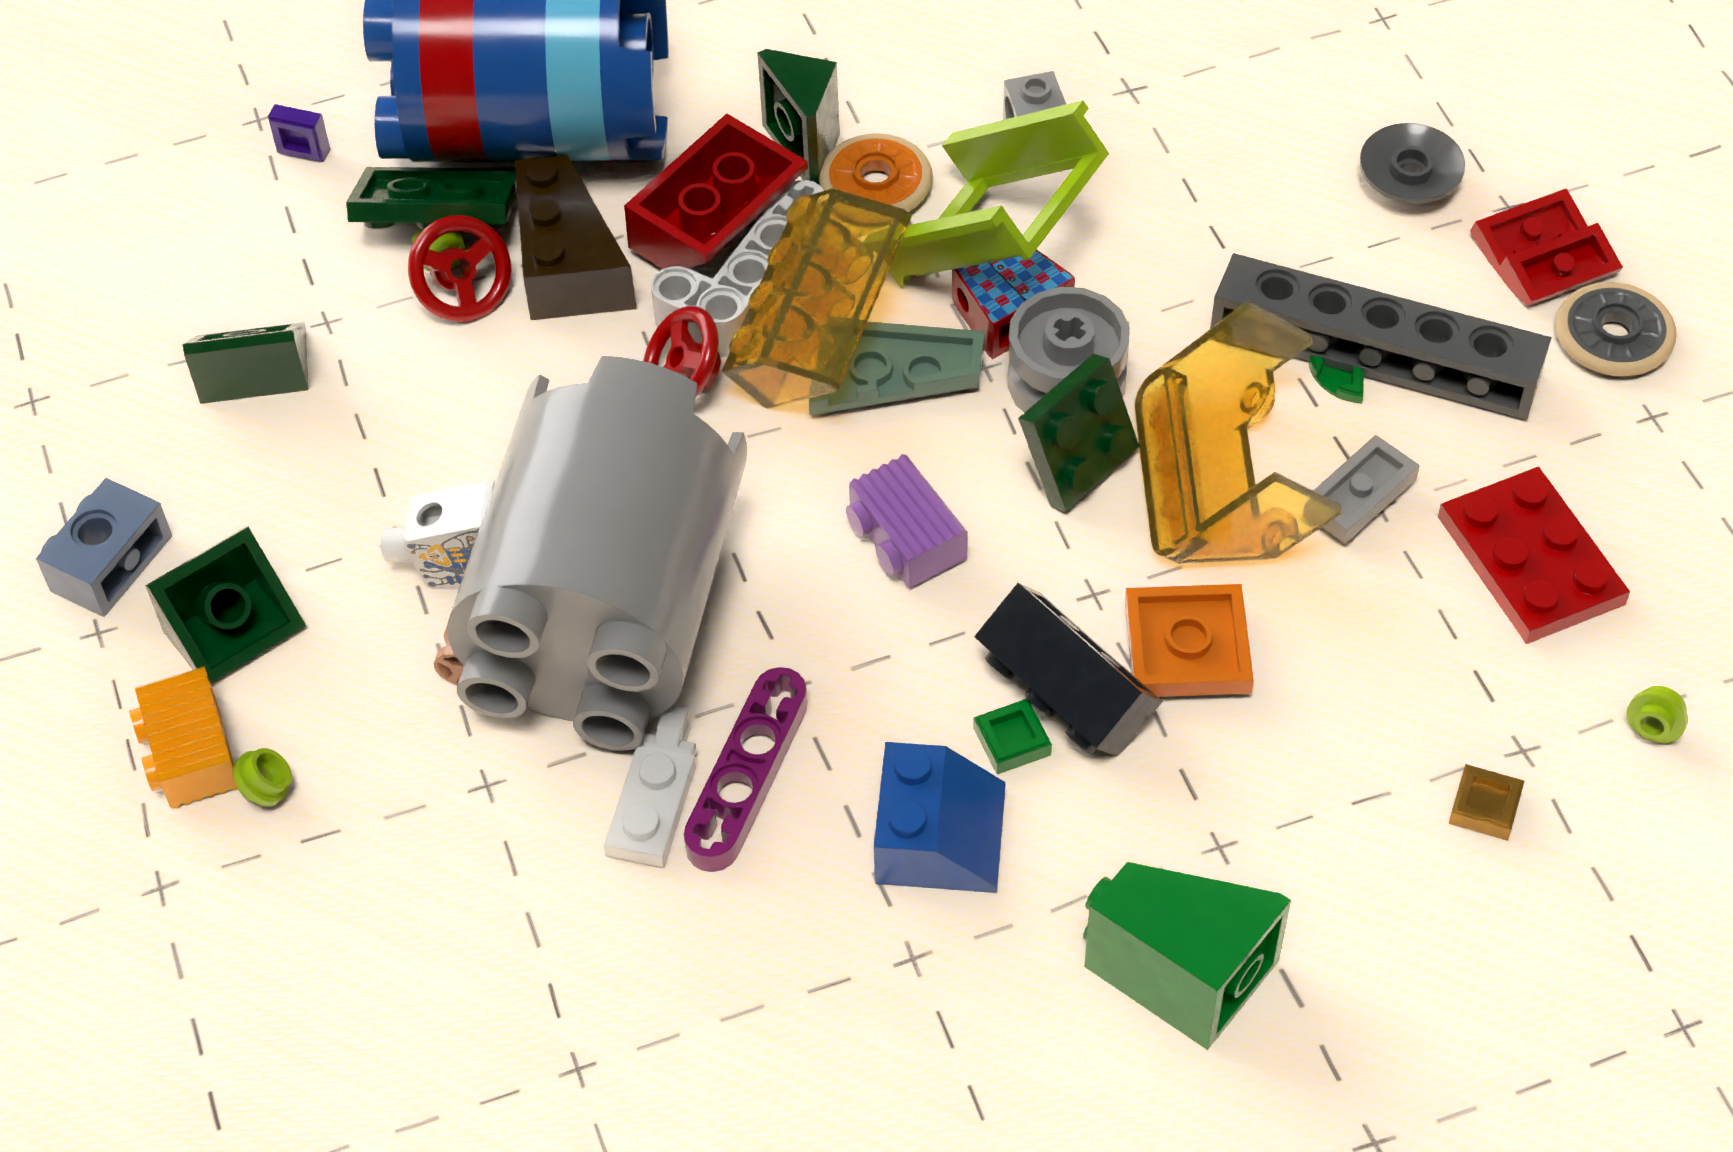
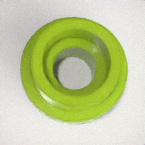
M1651 686L1638 692L1633 696L1627 707V720L1632 729L1641 737L1652 742L1670 743L1676 741L1683 735L1688 725L1687 706L1684 699L1676 691L1665 686Z
M269 748L247 751L233 765L235 783L240 793L246 799L261 806H274L287 795L288 786L292 781V772L287 761L276 751Z

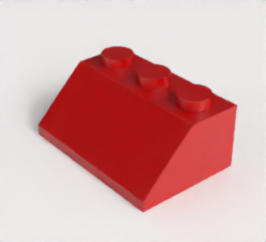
M726 113L624 205L628 248L661 269L674 266L689 268L706 264L808 169V161Z

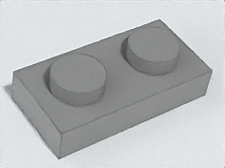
M1374 435L1304 498L1301 513L1346 544L1417 479L1420 465L1379 436Z

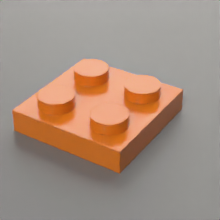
M1242 584L1126 588L1125 612L1131 673L1157 697L1252 694L1254 678Z

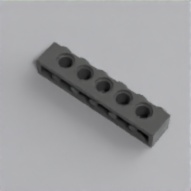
M1236 253L1232 254L1214 296L1209 333L1309 361V356L1313 357V355L1326 358L1325 366L1351 373L1353 366L1358 367L1364 371V376L1524 420H1528L1552 339L1550 336Z

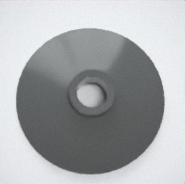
M1399 123L1379 129L1365 141L1360 153V170L1366 182L1381 195L1404 203H1429L1448 196L1459 186L1465 171V158L1459 145L1446 133L1424 124Z

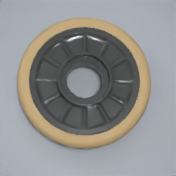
M1600 282L1584 286L1574 291L1563 301L1556 315V332L1565 351L1586 368L1606 375L1634 376L1651 371L1670 356L1676 343L1675 322L1666 306L1649 292L1625 283ZM1607 322H1618L1625 325L1630 333L1622 336L1612 335L1604 330L1602 325Z

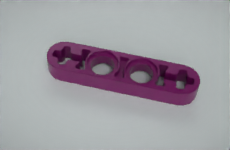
M784 667L772 668L762 673L755 681L685 825L683 835L687 858L696 868L708 872L721 871L731 866L737 859L806 714L808 705L805 680L798 672ZM782 691H788L791 698L784 697L780 701L776 710V720L770 716L772 713L771 697H778ZM754 734H765L775 742L771 750L763 754H751L745 751L742 743L746 738ZM739 781L749 785L752 792L745 800L733 803L727 802L720 797V789L729 782ZM717 816L723 820L721 824L722 842H714L710 849L703 848L701 839L709 840L717 827Z

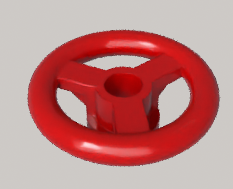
M453 215L438 219L424 228L415 239L410 250L408 278L413 293L429 312L441 319L451 322H469L480 319L500 304L510 285L512 269L509 251L500 235L488 224L477 218ZM463 231L479 237L468 250L447 248L436 252L429 249L435 240L450 232ZM492 252L496 266L495 279L486 296L476 302L472 280L476 275V265ZM456 259L463 265V274L458 279L451 273V264ZM424 266L430 268L431 278L438 287L448 291H456L459 306L444 303L432 293L425 280Z
M685 306L670 313L659 324L647 345L643 361L659 365L662 351L671 337V348L668 351L666 363L663 367L696 382L697 396L703 389L708 388L715 381L720 370L721 358L718 352V331L712 316L705 309L698 306ZM688 322H694L699 326L702 343L693 340L688 331Z

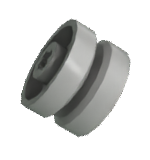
M1057 287L1038 292L1020 304L1010 320L1008 390L1015 405L1025 413L1093 353L1110 359L1119 388L1124 397L1130 326L1122 309L1102 294L1086 288Z

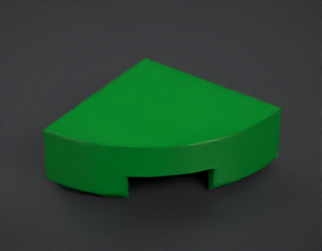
M1315 355L1313 357L1309 356L1308 365L1315 381L1325 391L1339 399L1362 404L1364 371L1361 368L1353 366L1351 373L1325 366L1326 358Z

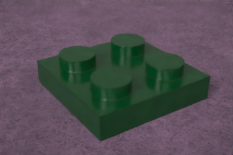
M1094 353L1018 418L1050 506L1064 512L1071 509L1140 447L1111 361L1107 357Z

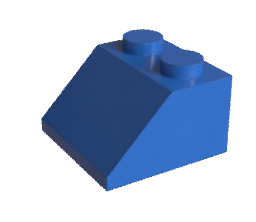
M885 742L874 838L875 884L997 893L1006 782L947 746Z

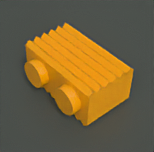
M205 666L135 687L140 707L129 710V714L139 744L149 741L152 754L141 757L151 791L163 789L170 808L177 809L181 804L189 805L193 800L201 801L204 797L213 798L216 793L225 794L228 789L237 790L238 788L233 777L234 761Z

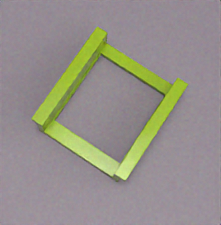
M1082 100L952 132L942 144V147L967 182L940 217L935 220L871 233L860 248L865 255L875 253L901 289L914 274L915 276H921L1019 256L1023 260L1030 259L1110 154L1084 117L1089 109ZM1073 169L1023 235L1002 205L970 212L989 187Z

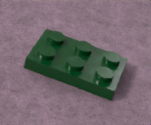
M366 167L346 201L348 222H363L364 226L372 229L388 228L396 223H416L418 228L424 229L429 224L443 217L464 215L477 218L495 229L500 224L507 223L517 199L515 168Z

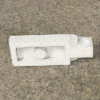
M671 706L662 713L656 735L644 733L642 743L635 749L603 845L605 856L665 867L696 770V743L687 742L691 729V724H688L687 720L689 709Z

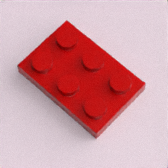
M1539 466L1441 503L1438 513L1439 520L1525 644L1627 604L1630 590Z

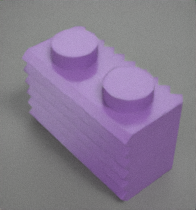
M901 454L897 460L891 459L888 464L882 463L878 469L873 468L869 474L863 473L859 479L853 478L849 483L850 505L846 507V515L851 527L860 537L868 534L870 541H873L876 546V555L883 569L890 576L898 573L900 580L904 581L906 588H912L967 559L968 531L907 455Z

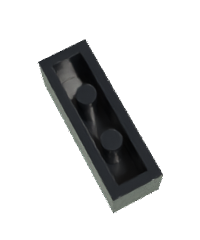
M1017 582L974 636L989 650L988 654L984 657L987 663L1010 680L1015 675L1029 687L1024 694L1025 697L1050 717L1057 712L1070 724L1065 731L1067 736L1090 754L1099 749L1119 756L1163 702L1041 592Z

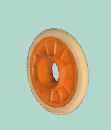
M882 133L859 135L838 144L826 156L819 175L820 186L824 189L829 203L842 213L864 220L892 219L910 212L926 198L933 179L931 164L920 148L904 138ZM875 170L883 171L889 175L882 182H869L863 178L866 173Z

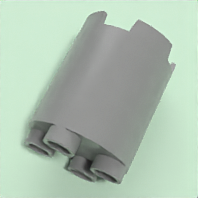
M601 356L588 383L566 385L547 391L549 379L539 374L527 389L448 619L447 635L454 654L464 666L457 686V695L469 708L483 715L505 719L518 717L528 708L551 717L573 721V727L577 734L595 746L609 750L626 751L634 749L642 743L648 720L668 710L680 696L745 469L748 451L744 432H732L727 444L711 426L694 414L696 382L679 373L652 363L623 357Z

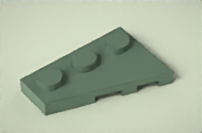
M823 318L809 398V415L977 388L980 385L985 331Z

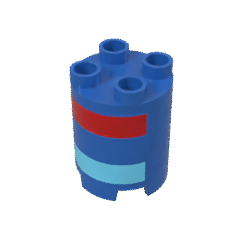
M365 0L363 8V39L367 59L369 62H391V96H378L375 104V141L380 159H410L412 162H505L567 155L570 161L664 159L668 135V117L655 115L653 76L654 60L669 58L667 0Z

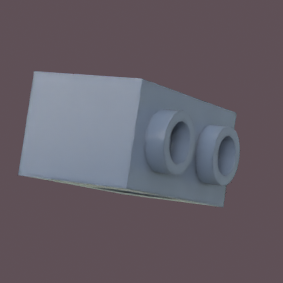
M105 478L92 494L82 499L73 516L56 535L51 536L45 542L41 553L35 559L50 592L105 617L171 539L172 533L160 502Z

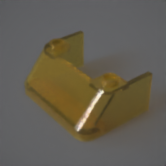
M1246 301L1151 373L1143 381L1136 395L1134 407L1151 544L1156 554L1177 564L1275 559L1342 514L1341 504L1277 472H1273L1258 484H1255L1247 429L1267 416L1274 406L1275 381L1273 372L1313 344L1311 334L1250 301Z

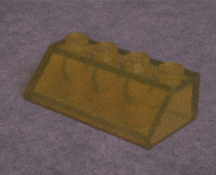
M834 188L798 198L790 206L786 215L787 223L782 235L768 255L767 261L769 264L763 278L750 295L748 301L749 309L740 329L730 340V352L721 372L766 409L839 391L912 215L905 209Z

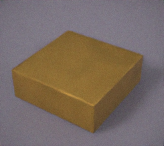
M1465 764L1448 824L1508 841L1525 781Z

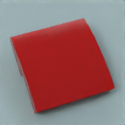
M1567 188L1477 220L1470 229L1473 238L1490 265L1507 287L1527 306L1616 274L1623 268L1599 223L1587 225Z

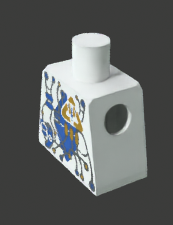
M486 480L415 495L409 500L405 527L384 528L381 532L380 547L384 560L386 562L412 560L426 586L432 589L458 590L495 481Z

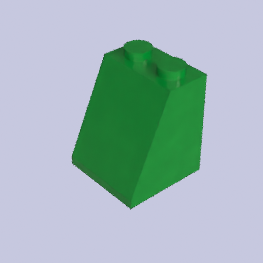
M1126 862L1112 880L1107 876L1103 877L1095 885L1087 898L1085 908L1089 910L1088 924L1083 933V939L1086 940L1084 967L1206 1050H1209L1279 962L1291 899L1278 892Z

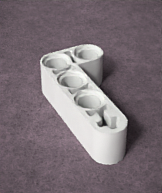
M794 181L768 206L713 279L680 266L667 267L660 270L651 281L656 327L673 311L685 306H698L705 309L712 316L716 324L720 357H731L740 353L825 242L828 230L826 193L824 189L813 181ZM688 322V331L695 342L702 343L699 326L694 322Z

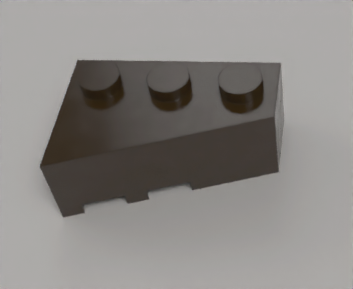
M561 155L515 160L523 280L530 320L637 309L631 266L569 157Z

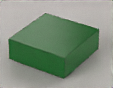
M1027 698L973 717V729L997 775L1051 756L1052 743Z

